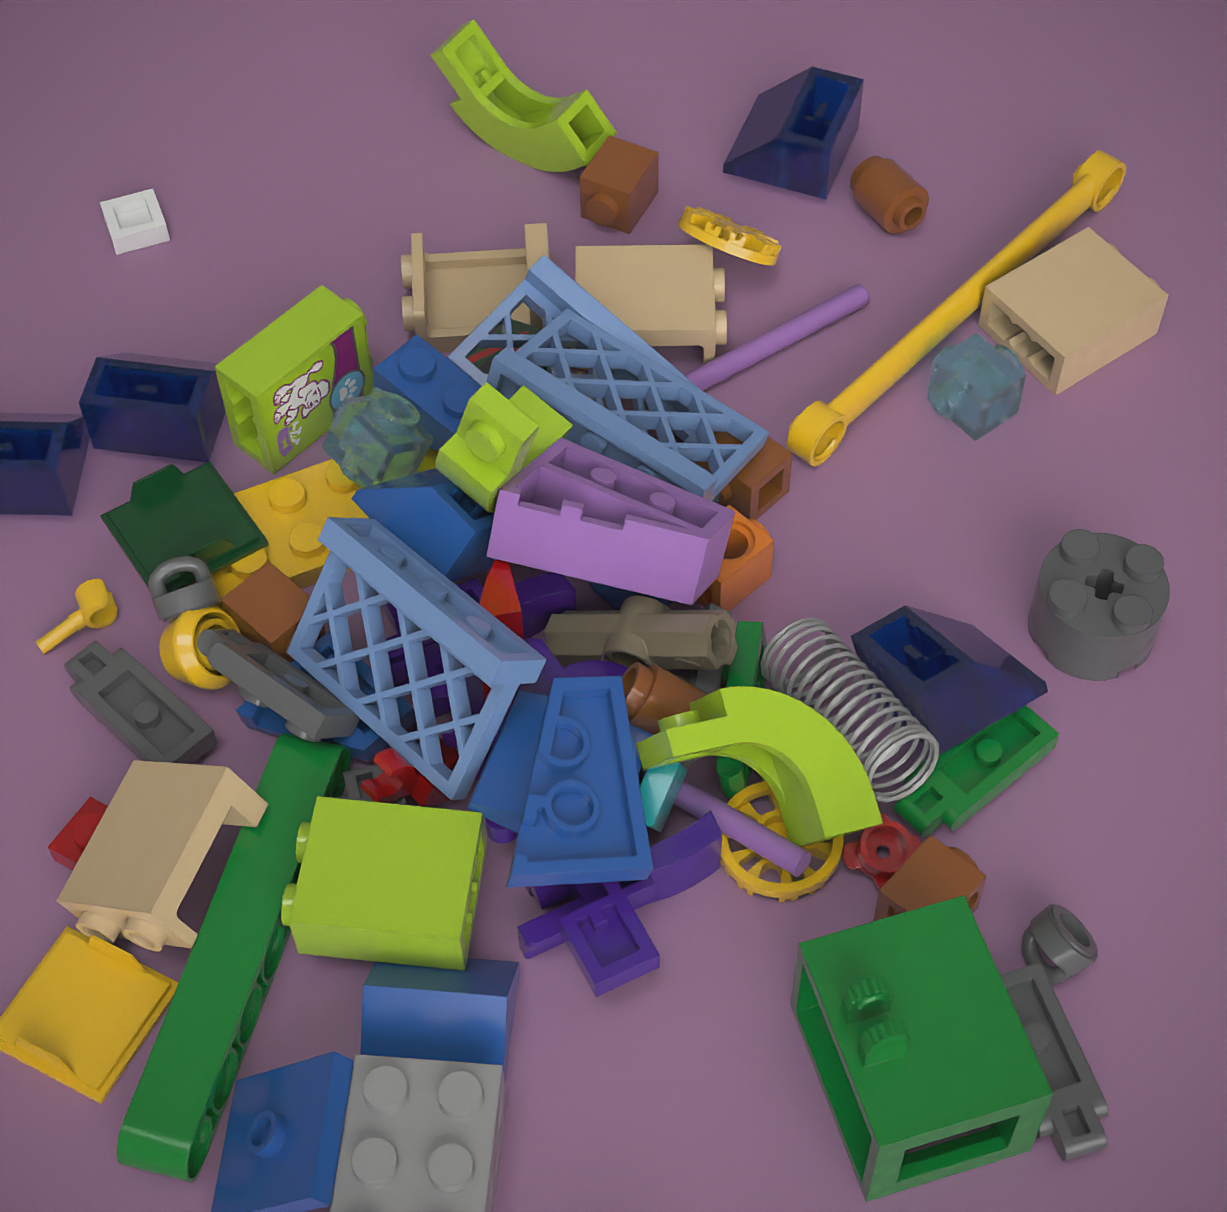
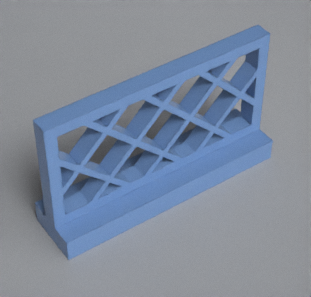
M545 255L528 270L525 279L447 357V359L483 386L487 381L488 374H484L467 358L477 348L505 349L508 347L514 351V348L522 347L536 334H512L511 314L522 303L542 318L543 328L568 308L697 387ZM501 325L502 334H492ZM567 333L560 338L563 348L589 350L587 345ZM547 366V372L557 378L554 366ZM588 368L589 374H571L572 378L598 379L595 368ZM610 369L614 380L639 381L637 376L626 369ZM591 397L592 400L603 406L602 398ZM632 399L634 411H645V408L649 411L645 399ZM661 400L665 412H689L686 406L676 400ZM640 429L643 432L647 433V429ZM672 430L684 443H700L697 431Z
M568 308L516 352L506 347L492 360L486 381L508 400L523 385L526 386L573 425L566 440L710 501L763 448L770 434L769 431ZM567 333L587 345L589 350L563 349L560 338ZM539 366H554L557 378ZM569 367L595 368L598 379L572 378ZM610 369H626L637 376L639 381L614 380ZM589 397L605 398L608 409ZM620 398L645 399L649 411L624 410ZM661 400H676L686 406L689 412H665ZM640 429L656 430L659 441ZM672 430L697 431L700 443H676ZM713 431L728 432L744 443L717 444ZM692 461L708 462L711 473Z
M327 517L318 541L327 547L330 552L287 653L392 748L396 749L451 801L466 799L519 685L536 683L547 659L377 520ZM349 568L355 573L360 601L345 605L342 580ZM391 603L397 609L401 637L386 641L380 606ZM362 612L368 647L353 651L347 617ZM329 623L335 657L326 660L313 647L323 624ZM432 638L440 646L444 673L428 678L422 641ZM403 647L410 683L394 688L388 652ZM370 658L376 691L375 694L368 696L360 690L355 662ZM476 675L491 688V691L480 714L472 716L465 678ZM446 684L453 721L437 725L430 688ZM412 694L418 731L408 733L401 726L396 698ZM455 731L459 759L452 772L443 764L438 735Z

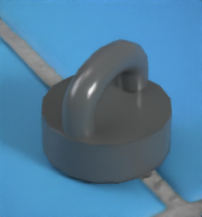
M188 555L173 557L158 565L149 577L148 585L159 620L163 619V622L175 619L187 610H200L219 603L218 600L221 599L208 566L200 558ZM185 571L194 574L197 583L170 593L167 592L165 582L170 576Z
M1049 904L1031 920L1030 926L1025 930L1022 937V954L1026 965L1029 966L1041 962L1051 985L1061 984L1072 975L1080 974L1096 961L1098 956L1096 943L1089 931L1074 914L1060 905ZM1039 946L1056 966L1052 967L1044 961L1039 951Z

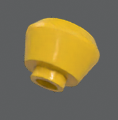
M214 604L200 610L182 612L163 630L159 643L160 657L166 671L178 681L206 690L222 688L229 684L231 680L213 668L208 658L199 651L197 646L199 634L204 630L233 629L241 634L232 617Z

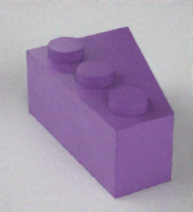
M560 438L499 489L486 557L692 605L719 575L735 511Z

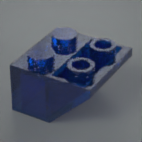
M812 66L759 94L723 164V173L826 199L859 129L864 79Z
M127 352L96 357L79 400V406L93 448L208 462L226 413L215 366L218 363Z
M0 413V514L72 516L93 426L91 415Z
M904 605L851 635L855 653L861 662L866 664L868 669L876 675L878 680L883 682L885 687L893 693L895 698L900 700L905 708H908L912 716L918 719L921 726L926 727L939 743V755L1048 692L1046 682L974 625ZM869 684L867 690L873 689V685ZM877 693L875 699L881 698V693ZM886 702L883 708L890 707V703ZM894 711L892 716L898 717V712ZM903 720L901 725L907 726V721ZM920 738L919 741L924 744V739Z

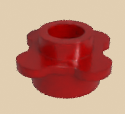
M881 812L883 824L864 829L856 841L847 843L842 850V859L846 867L851 870L860 869L874 880L877 890L884 886L922 844L919 838L911 835L902 824L890 820L886 814ZM885 847L888 850V857H879L876 852L877 848Z

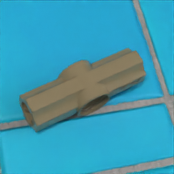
M637 595L627 597L623 601L620 610H566L563 614H552L544 631L547 638V646L562 667L581 661L601 660L618 663L628 668L633 663L638 662L647 668L652 664H656L663 669L718 670L721 665L732 664L738 648L735 640L736 623L726 610H671L667 605L658 600Z

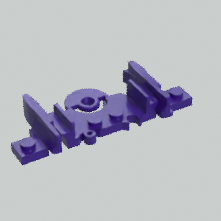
M549 572L515 583L522 610L524 641L547 659L536 683L520 684L515 695L520 690L548 696L554 678L624 675L628 667L601 660L581 661L562 668L559 661L542 639L531 638L545 630L552 614H563L566 610H576L575 588L564 575ZM476 578L456 585L480 604L483 587ZM391 603L381 605L396 632L395 635L386 638V641L401 637L396 607ZM432 638L422 641L428 678L443 674L444 668L439 644ZM404 648L389 651L388 655L394 688L409 684ZM474 675L465 678L472 716L480 714L484 706L481 679ZM443 684L430 688L435 718L451 712L447 685ZM507 710V712H506V714H505V716H504V718H503V721H502V723H501V725H500V727H499V729H498V731H497V733H496V735H495V737H494V740H493V742H492V744H491V746H490V748H489V750H488V752H487V754H486V756H485V759H484V761H483V763H482V765H481V767H480V769H479V771H478V773H477V775H476V780H477V782H478L479 777H480V775H481V773H482V771H483V768H484V766H485V764H486V761H487V759H488V757H489V754H490V752H491V750H492V747H493V745H494V743H495V741H496V738H497V736H498V734H499V731H500V729H501V727H502V724H503V722H504V720H505V717H506V715H507V713H508V710ZM455 731L442 734L445 746L458 749ZM712 811L707 812L686 829L650 846L653 870L647 880L526 886L527 892L531 897L535 896L542 910L571 896L575 900L517 926L519 948L525 959L533 958L566 942L595 997L659 968L660 954L635 910L646 904L663 900L685 891L720 868L722 833ZM485 818L487 835L492 841L505 844L517 838L518 833Z

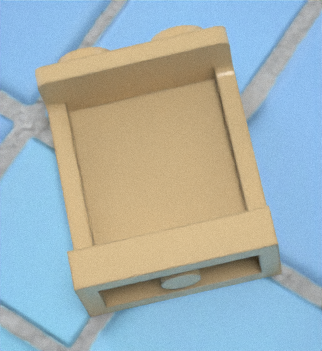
M547 223L524 224L526 248L428 254L424 249L423 233H411V254L401 255L403 288L412 289V296H402L404 331H415V335H419L439 352H453L525 279L528 270L543 255L549 258ZM524 303L511 314V319L543 329L542 318Z
M708 244L576 246L575 282L650 346H702L704 365L715 359L716 345H726V310H715V302H724L725 272L724 268L713 267V246ZM576 367V370H588V368Z
M134 760L56 901L79 918L76 928L88 937L94 935L110 944H114L116 938L128 939L152 951H161L163 945L192 948L198 934L177 917V910L222 824L257 827L268 803L226 766Z

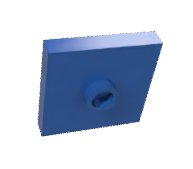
M333 1051L236 1080L211 1212H307L331 1206L354 1060Z

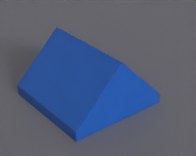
M467 958L466 970L460 971L375 962L363 984L360 1055L502 1065L504 1081L506 1082L520 963Z

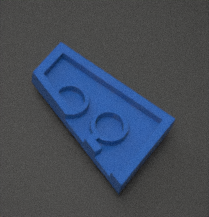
M622 676L554 678L548 692L506 888L647 880L653 870V863Z

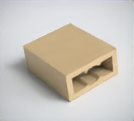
M1087 227L985 286L978 326L1056 396L1156 335L1168 294L1160 288L1155 280L1147 277L1121 255L1115 246L1107 243L1095 231Z

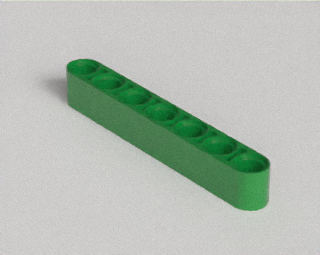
M282 733L277 738L255 791L268 803V806L257 827L241 826L124 1117L117 1142L116 1156L119 1164L187 1182L194 1181L201 1172L291 934L290 926H283L281 910L285 888L288 883L297 884L301 869V863H297L296 842L299 827L302 822H311L317 796L336 798L343 795L345 781L342 772L350 770L351 753L348 746L326 741L312 742L289 733Z

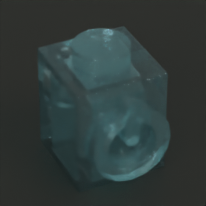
M975 333L956 346L949 345L945 347L934 358L931 364L927 400L931 402L939 415L950 419L970 438L977 441L1018 413L1026 374L1018 357L1009 348L1000 344L992 346L982 336Z
M374 387L368 396L344 400L343 404L334 413L333 424L321 448L340 466L342 473L347 478L356 482L361 488L415 474L434 438L418 423L420 414L412 403L397 394Z

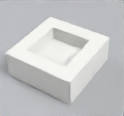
M153 188L100 202L116 255L170 241L167 226Z

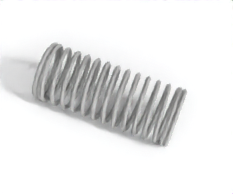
M815 617L799 619L786 625L773 636L766 646L760 662L762 676L777 692L786 694L799 701L800 697L807 696L806 700L802 702L808 706L815 704L814 710L819 714L823 713V717L832 722V725L840 731L846 740L850 739L848 743L853 750L858 748L856 755L859 760L867 757L863 767L873 789L894 785L914 772L924 760L930 746L927 760L919 772L906 784L893 791L885 793L874 791L876 801L885 803L900 800L913 793L927 780L939 758L938 741L926 727L921 726L918 719L912 716L908 708H905L900 700L895 698L893 693L885 687L882 681L878 680L866 664L861 662L857 654H853L849 646L845 645L842 639L835 634L833 629L824 620ZM805 627H812L807 628L804 631L796 634L782 647L781 651L775 658L770 675L769 664L772 655L777 650L779 645L794 632H797ZM811 632H825V635L815 637L802 644L784 665L780 680L777 679L776 671L779 661L790 646ZM818 641H826L824 646L811 652L799 663L790 679H785L790 665L802 651ZM840 649V653L835 654L836 650ZM820 654L810 667H808L804 672L800 673L802 668L812 658ZM839 658L837 665L827 670L816 680L811 689L802 692L804 686L823 673L833 659ZM844 658H848V662L843 663ZM855 666L856 671L851 672L852 667ZM847 667L844 675L835 679L822 692L820 697L811 700L813 694L828 684L841 668ZM861 675H864V676H865V680H860V681H859L860 676H861ZM855 676L851 685L838 693L829 705L819 709L824 700L838 691L848 678ZM869 684L873 685V689L867 690ZM863 685L858 695L851 698L837 714L827 718L833 708L847 699L855 688ZM798 687L797 693H792V688ZM877 693H881V698L875 699ZM871 694L869 701L849 717L847 722L836 726L841 717L855 708L862 698ZM889 702L890 707L883 709L885 703ZM880 703L874 714L869 716L855 731L845 735L849 727L863 717L869 708ZM894 711L898 712V717L891 718ZM888 713L885 720L866 736L864 740L853 744L859 734L870 727L878 717ZM903 720L907 721V726L900 727ZM896 722L892 731L874 748L862 753L868 743L877 737L884 728ZM920 738L924 739V747L921 754L910 768L898 777L885 783L872 784L873 778H879L891 773L906 762L915 751ZM914 739L911 747L902 758L889 768L875 773V770L881 763L897 753L904 743Z

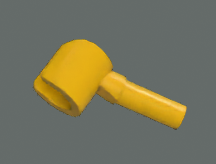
M98 578L85 581L76 589L75 597L79 609L35 641L44 654L77 630L80 631L86 626L94 629L105 628L115 621L117 606L112 593L107 591L103 580Z

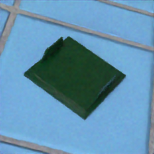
M210 461L184 474L171 463L133 482L130 501L100 515L102 521L148 589L149 577L155 568L173 557L188 555L200 558L206 563L212 575L269 545L268 540ZM187 571L179 572L166 580L165 587L167 592L170 593L193 585L197 581L193 573Z

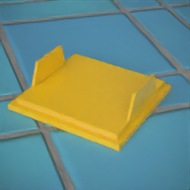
M66 926L0 1016V1051L102 1104L169 1007L179 982L139 963L132 954L94 935L88 937Z

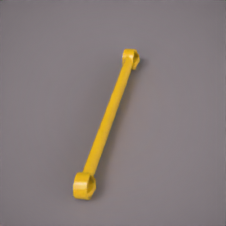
M1103 150L1094 152L1074 172L1071 188L828 404L821 400L814 401L801 414L797 415L789 426L786 442L787 449L813 467L825 462L841 443L847 426L982 305L985 286L1032 260L1088 208L1094 212H1099L1105 208L1116 195L1124 180L1126 164Z

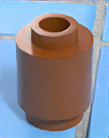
M871 156L863 160L853 171L850 178V188L853 191L855 201L886 231L891 234H899L914 229L922 222L926 215L929 194L924 187L894 160L880 156Z
M635 662L622 676L629 724L652 735L660 732L657 721L672 715L691 711L689 703L708 695L703 690L656 664H652L647 668Z

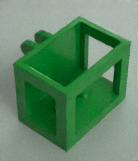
M964 895L798 943L790 1006L866 1202L1031 1151L1053 1097V1092ZM986 1125L990 1126L989 1129L904 1155L905 1150Z

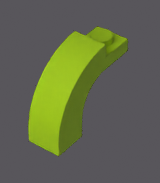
M474 19L459 26L430 54L458 94L450 103V106L457 115L488 145L531 168L549 172H566L587 166L609 135L615 137L618 134L588 89L566 97L556 98L540 94L522 83L509 70Z
M486 382L469 398L456 433L439 449L435 463L436 469L485 510L493 513L495 512L499 489L558 439H567L573 425L524 385L508 400Z
M748 686L720 688L689 703L691 711L672 715L657 721L660 732L636 743L643 770L705 756H726L747 764L758 772L770 786L779 804L788 839L800 847L849 835L883 824L868 775L847 740L816 710L793 697L777 691Z

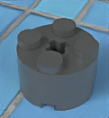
M1075 529L1067 532L1061 542L1047 554L1042 563L1028 617L1029 634L1033 642L1035 643V640H1037L1040 646L1047 652L1046 660L1065 674L1091 681L1114 679L1118 677L1120 671L1129 669L1136 665V669L1142 665L1153 649L1170 597V585L1163 568L1164 558L1155 547L1147 544H1138L1130 539L1114 534L1092 533L1085 529Z

